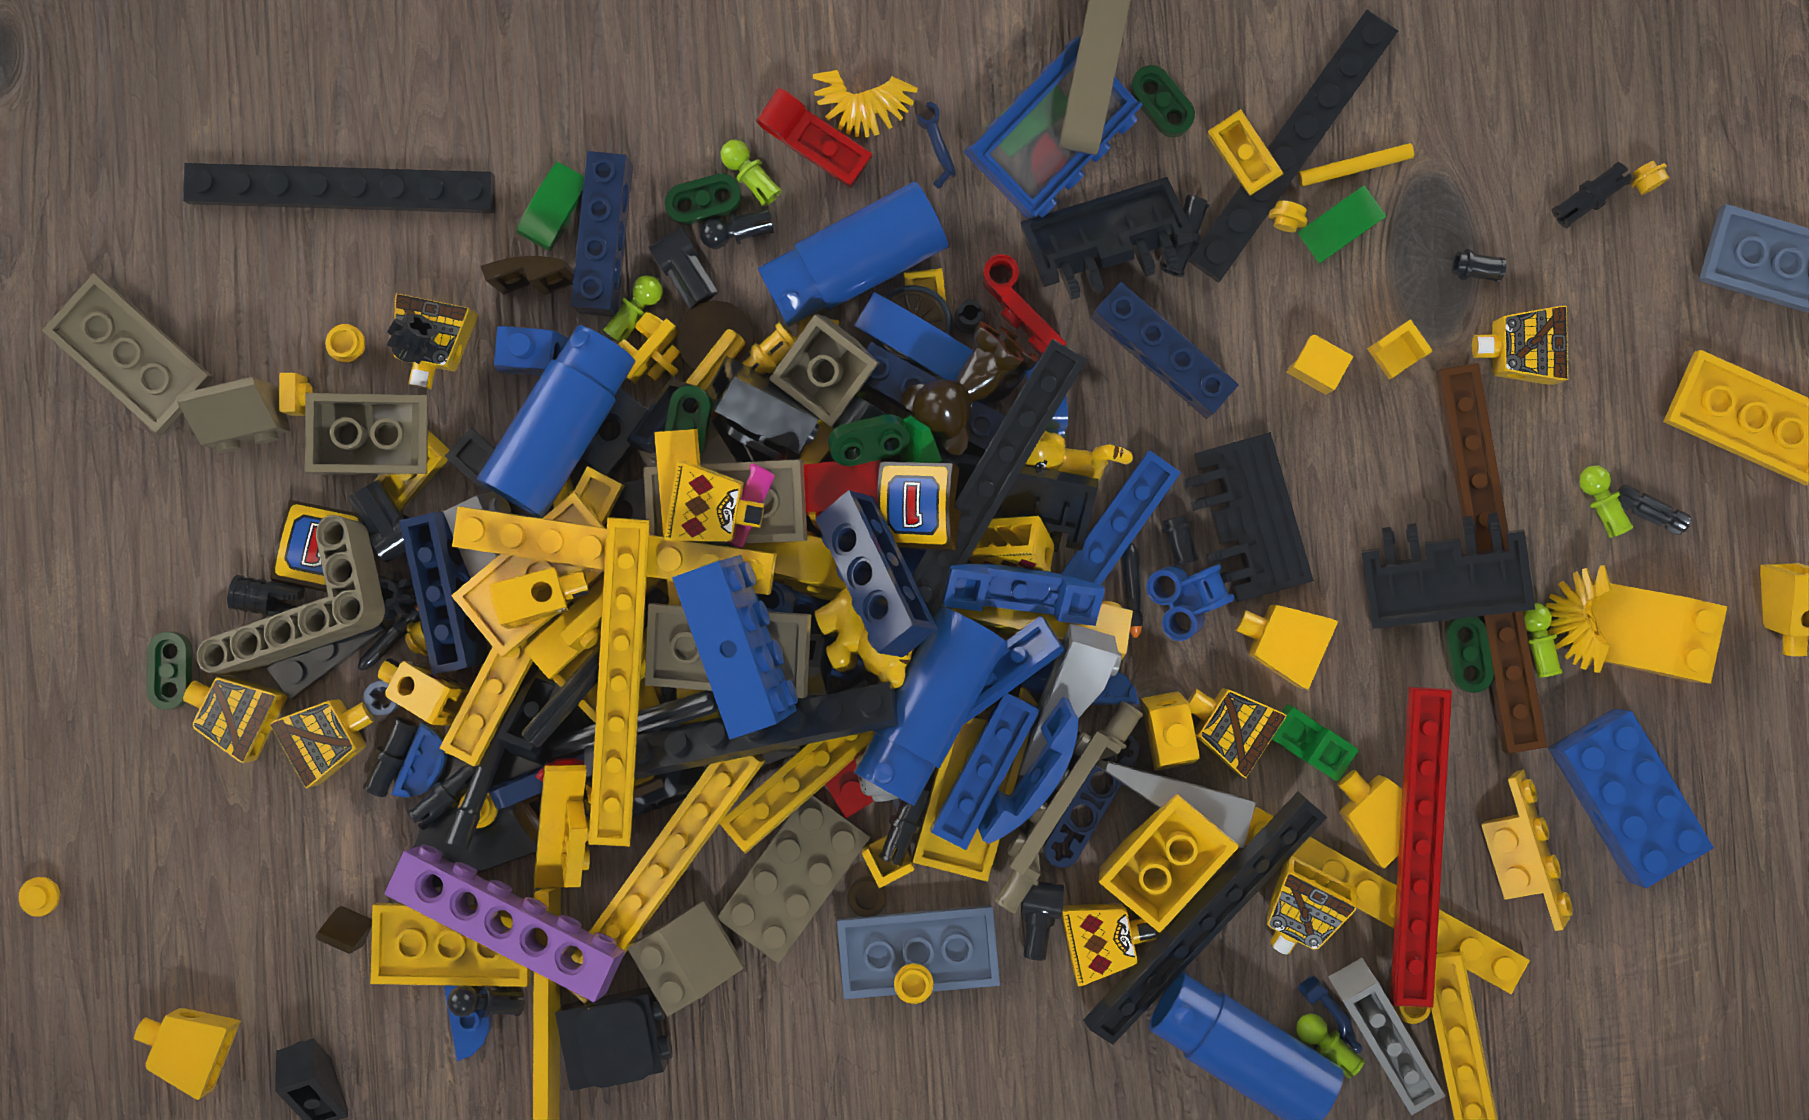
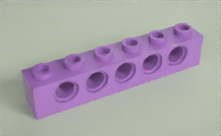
M421 845L403 852L384 893L386 896L592 1002L597 1001L606 994L625 954V950L617 947V942L613 938L602 933H595L593 935L581 928L582 924L578 920L566 915L558 917L546 911L547 906L541 901L530 897L523 899L511 893L512 888L509 885L498 880L487 881L477 876L478 871L474 867L462 862L454 864L442 858L443 853L437 848ZM434 875L440 877L443 882L441 893L433 886L432 880ZM468 892L477 898V910H473L468 906L466 900ZM502 910L509 912L512 916V928H508L502 923ZM536 928H541L546 932L548 936L547 946L541 945L535 937ZM571 946H576L582 951V964L576 963L571 958Z

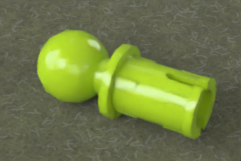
M734 139L729 140L723 145L720 151L721 160L728 169L739 170L740 173L737 175L736 180L739 183L743 182L763 207L774 202L777 199L775 194L779 196L782 190L762 169V162L759 159L750 161V150L747 144Z
M645 275L639 277L634 282L632 287L633 298L631 301L625 297L622 298L624 303L603 329L607 334L619 342L623 339L627 340L636 323L645 314L643 311L645 306L656 304L663 294L662 285L657 278Z
M1599 465L1589 466L1581 472L1579 485L1585 493L1594 496L1595 501L1591 502L1589 506L1590 508H1595L1608 537L1613 538L1631 530L1633 525L1618 499V496H1620L1619 491L1613 493L1609 491L1611 484L1610 473Z
M1535 603V610L1523 611L1526 631L1532 635V638L1528 639V643L1531 647L1537 678L1561 674L1563 671L1560 668L1554 643L1557 634H1548L1547 632L1552 622V614L1545 605Z
M1309 1013L1303 1015L1297 1021L1296 1030L1301 1041L1309 1045L1317 1044L1316 1052L1340 1066L1348 1079L1352 1078V1075L1355 1076L1361 1070L1365 1063L1364 1058L1345 1044L1337 1030L1328 1034L1327 1024L1321 1016Z

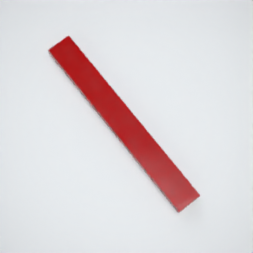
M1408 688L1390 1003L1394 1006L1433 1008L1452 702L1451 689Z

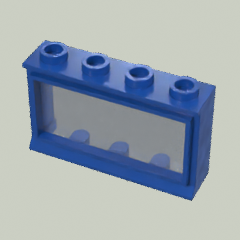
M1081 36L1070 40L1064 46L1066 49L1042 69L1041 75L1028 88L1021 91L1015 97L1014 103L1001 116L994 119L988 125L987 131L974 144L969 145L963 151L1026 218L1036 217L1037 215L1042 218L1051 211L1058 202L1055 196L1064 187L1069 190L1079 182L1085 174L1081 169L1091 159L1096 162L1111 148L1108 141L1117 132L1122 135L1138 120L1135 113L1143 106L1114 77L1098 154L1092 155L1058 148Z

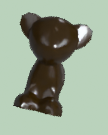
M980 321L976 326L974 334L976 347L964 362L955 381L945 379L933 380L927 384H915L908 387L902 394V404L904 407L913 412L916 420L930 428L933 437L940 439L944 448L950 454L962 455L968 448L969 430L967 422L970 418L971 403L977 400L986 403L1003 400L1015 390L1027 371L1032 370L1038 362V356L1033 353L1027 354L1023 351L1022 346L1015 341L1018 336L1004 327H1000L996 331L990 325Z

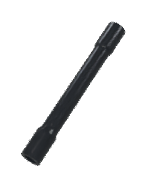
M534 661L482 760L476 767L463 803L456 812L445 843L465 850L469 848L480 820L481 809L505 750V747L496 737L532 668L539 669Z

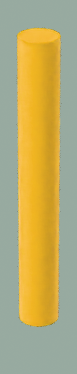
M1411 143L1299 171L1297 174L1300 186L1303 187L1414 158V148Z

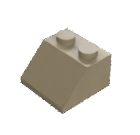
M814 315L769 380L830 427H833L879 362L854 337L829 318Z
M255 377L175 395L177 404L200 445L215 448L217 453L241 449L240 443L254 440L255 444L274 442L278 440V434L290 432L287 414L279 412V386Z
M706 899L645 933L627 948L667 1017L697 1001L745 967Z

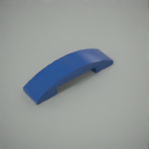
M875 292L872 293L854 324L856 328L884 345L890 346L944 380L955 381L964 362L973 351L935 326ZM979 401L980 403L987 405L986 402Z
M964 564L950 566L942 605L943 607L982 611L983 606L1044 613L1054 615L1060 622L1096 626L1105 589L1103 586L1042 570L1006 565Z
M1062 697L1041 726L1047 744L1009 796L999 790L995 794L978 827L984 842L990 844L1023 824L1044 804L1060 782L1072 757L1078 733V717L1069 699Z

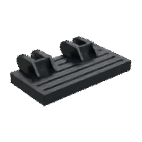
M1168 177L1046 214L1042 218L1038 216L1020 222L1023 237L1043 286L1046 287L1060 282L1059 269L1071 300L1080 297V286L1074 274L1085 271L1090 287L1095 293L1104 290L1102 278L1094 257L1098 256L1104 269L1135 259V253L1141 269L1147 277L1155 274V263L1149 252L1159 248L1169 270L1178 267L1176 251L1169 238V234L1173 235L1177 246L1193 241V229Z
M1271 432L1195 453L1194 457L1198 470L1214 465L1216 470L1184 479L1187 488L1199 487L1206 482L1217 479L1220 481L1222 494L1198 498L1195 502H1191L1193 511L1226 502L1227 508L1211 512L1219 544L1237 540L1238 545L1207 553L1206 557L1208 562L1215 563L1226 560L1227 557L1241 554L1244 565L1243 569L1220 573L1224 583L1247 577L1248 582L1232 586L1236 602L1314 581Z
M942 449V461L939 463H953L959 467L956 502L982 457L964 453L962 455H954ZM1024 465L993 519L1039 516L1046 529L1052 530L1050 537L1054 543V552H1058L1062 533H1068L1066 548L1082 550L1098 490L1099 479Z
M1489 513L1487 525L1488 531L1491 533L1493 549L1477 550L1475 521L1472 520V516L1463 517L1468 554L1462 555L1460 539L1452 538L1425 542L1427 559L1421 560L1416 523L1407 524L1406 536L1407 542L1410 543L1412 559L1396 561L1394 532L1391 527L1382 528L1387 565H1381L1379 548L1362 550L1372 628L1535 610L1525 530L1506 531L1509 549L1503 550L1498 513Z

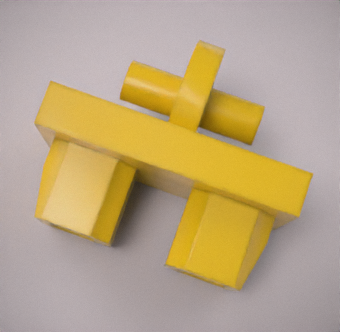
M647 311L635 325V328L648 339L642 347L637 350L625 339L618 344L636 361L627 375V378L634 384L648 370L647 374L655 381L665 370L672 376L679 372L671 363L681 352L673 345L670 346L677 338L679 330L667 318L662 321Z

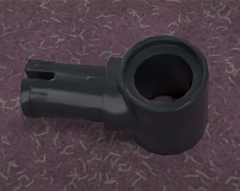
M1039 881L1037 886L1033 884L1021 902L1020 913L1024 915V921L1027 923L1023 953L1027 959L1046 960L1050 927L1055 925V919L1060 920L1064 901L1063 884Z

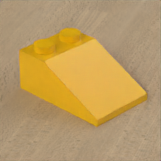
M1610 583L1612 588L1610 592L1602 597H1598L1597 600H1592L1591 612L1597 621L1601 634L1610 645L1605 663L1688 682L1711 684L1728 606Z
M1175 794L1133 831L1100 866L1099 883L1160 933L1239 848V844L1180 795Z

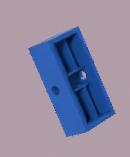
M738 555L672 577L729 739L775 725L796 712L797 692L791 680L785 679L781 664L784 663L783 653L776 640L772 641L767 628V625L770 624L769 614L765 604L757 600L753 585L756 584V578L749 562H744L742 555Z
M1612 709L1548 747V750L1628 882L1648 888L1714 848L1632 711Z

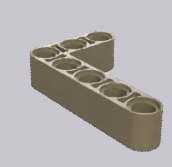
M1088 0L1058 148L1092 155L1098 154L1131 0Z
M329 515L323 518L316 529V541L328 597L206 639L200 644L196 653L199 667L208 673L239 675L377 627L384 618L385 606L366 526L361 522L336 515ZM343 530H344V535H343V538H342V540H341V534H342V532H343ZM352 567V574H351V576H350V578H349V571H350V568ZM360 604V612L357 616V608ZM325 616H326V623H325V626L323 627V621H324V618H325Z

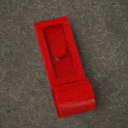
M777 88L756 119V123L767 133L849 188L853 187L872 159L871 152L806 110L802 102L783 89Z
M1005 254L992 256L984 266L982 282L985 289L1000 303L999 306L1003 309L1000 313L1002 318L1015 330L1021 327L1031 337L1027 342L1041 357L1052 339L1066 346L1067 343L1014 290L1019 275L1016 261ZM995 267H1004L1010 272L1011 279L1007 283L998 284L991 279L989 273Z

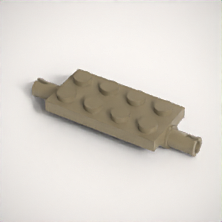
M1122 701L1120 703V707L1104 731L1100 729L1098 732L1092 729L1089 735L1085 732L1081 733L1074 747L1073 754H1075V757L1066 769L1060 782L1044 804L1029 818L1032 824L1027 832L1023 833L1019 830L1008 846L1007 854L1010 855L1009 864L1013 872L994 901L1009 912L1015 914L1033 884L1036 886L1039 884L1037 880L1041 875L1039 851L1096 762L1116 755L1122 748L1125 749L1127 747L1124 744L1140 717L1142 718L1144 714L1126 702Z

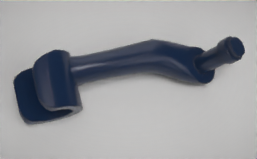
M927 102L928 110L933 112L935 116L931 120H925L921 115L917 114V122L921 128L927 129L934 152L945 170L933 183L939 189L950 176L955 177L956 171L938 127L939 108L935 103Z
M1314 975L1309 976L1299 984L1297 989L1312 1006L1319 1000L1324 1004L1337 1022L1340 1038L1345 1044H1349L1355 1053H1360L1363 1048L1354 1039L1355 1033L1348 1015L1328 994L1329 991Z

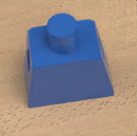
M498 326L494 358L496 371L499 373L541 376L549 362L554 360V347H557L558 357L569 338L552 330Z

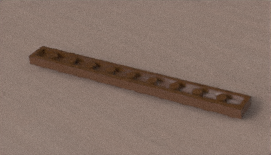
M1479 363L1440 369L1436 371L1462 521L1463 517L1472 516V520L1475 521L1477 550L1493 549L1487 519L1489 518V513L1497 512L1503 550L1509 549L1506 532L1509 530ZM1523 611L1479 616L1486 626L1494 671L1491 685L1503 753L1511 754L1547 748Z

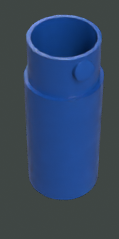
M913 181L793 244L794 249L757 269L786 325L790 327L825 308L829 311L949 248L944 230L928 198L919 184Z
M578 325L557 359L549 362L476 479L512 504L538 518H543L615 404L616 399L614 396L635 364V359L605 336L585 326Z
M940 606L933 619L938 630L919 644L905 670L906 675L903 685L900 688L894 689L898 725L873 730L875 734L854 770L855 774L915 806L935 767H941L1008 644L991 630L943 606Z
M1184 972L1167 987L1149 1022V1030L1181 1050L1186 1059L1282 1120H1323L1332 1108L1341 1089L1344 1073L1340 1066L1227 994L1214 992Z

